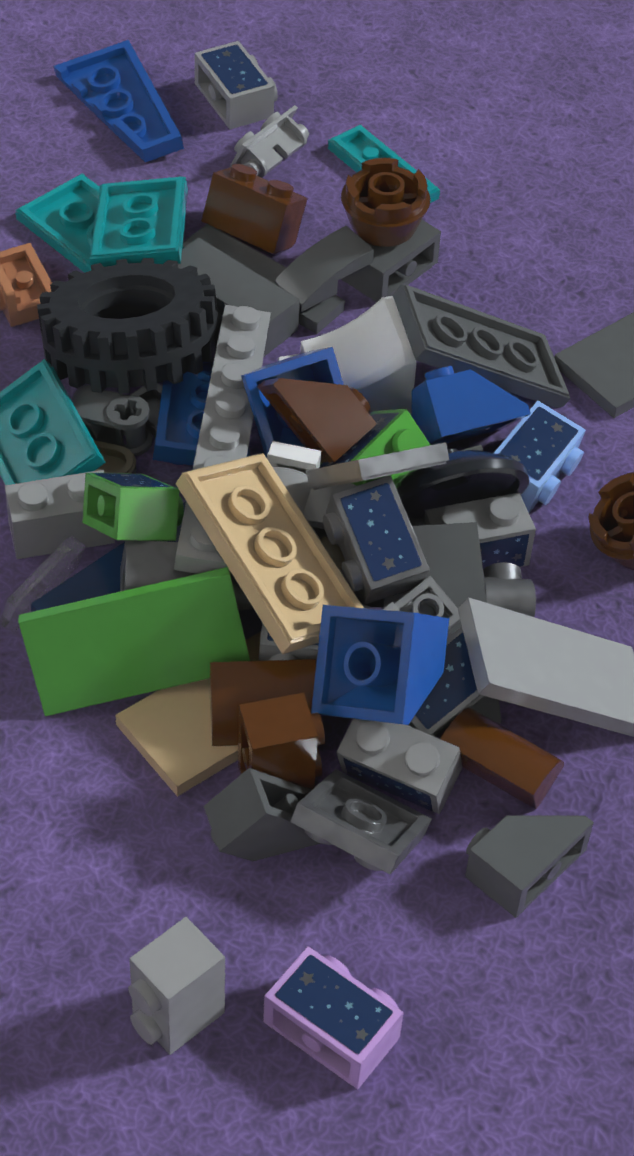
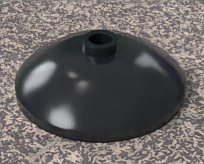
M447 449L449 460L446 461V464L412 470L395 487L411 525L421 526L424 522L425 510L520 493L521 495L527 489L530 480L526 467L511 457L480 450L458 451L457 449Z

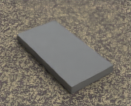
M469 597L458 607L478 694L634 737V652L631 646Z

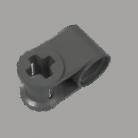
M83 385L76 390L71 400L93 440L123 446L129 449L134 456L142 455L152 447V433L146 426L150 410L148 403L143 398L104 390L102 393L92 392L91 385ZM123 435L126 436L127 445L124 444Z

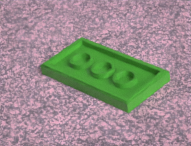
M228 567L19 615L18 623L45 716L209 679L210 662L250 661Z

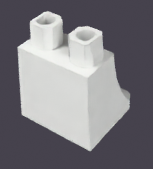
M393 296L382 297L369 310L338 329L301 341L300 354L333 347L344 385H347L349 388H355L366 398L371 408L368 411L369 414L380 410L407 409L411 415L416 360ZM299 354L278 357L277 361H281Z

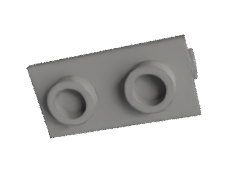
M294 105L282 115L279 112H275L263 123L261 131L256 134L252 131L246 133L235 145L234 150L237 154L229 167H232L233 164L241 163L257 171L256 176L263 178L283 160L274 149L287 159L305 146L309 137L308 129L302 124H297L292 119L298 107Z

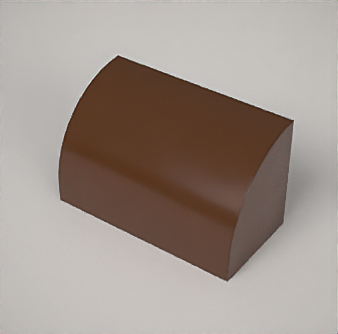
M317 659L210 662L212 746L238 745L240 704L304 692L311 713Z
M471 707L464 709L452 721L440 738L460 748L462 767L534 809L539 807L564 767V761Z

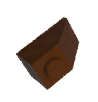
M277 378L264 380L257 386L304 447L321 451L320 463L338 460L377 424L368 413L371 408L366 398L358 390L349 388L347 385Z

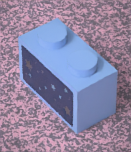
M537 401L530 409L531 414L524 417L494 452L495 454L511 457L526 467L530 481L521 497L528 513L531 512L538 502L544 505L549 503L560 486L561 480L558 479L560 474L563 472L570 476L584 455V451L578 447L586 430L540 401Z

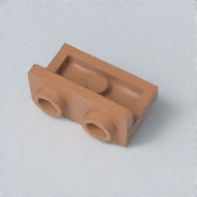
M31 243L0 251V311H3L11 327L39 319L37 304H41L40 295L42 292H51L50 284L52 282Z

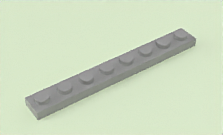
M225 304L193 470L247 457L253 413L241 375L262 367L271 312L259 311L249 306L237 307ZM186 501L174 570L199 574L227 567Z

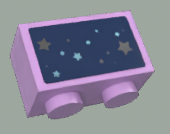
M308 946L264 996L263 1022L358 1090L399 1040L404 1012L398 1008L396 1002L387 993L377 988L369 989L352 977L349 970L339 960L332 956L323 957Z

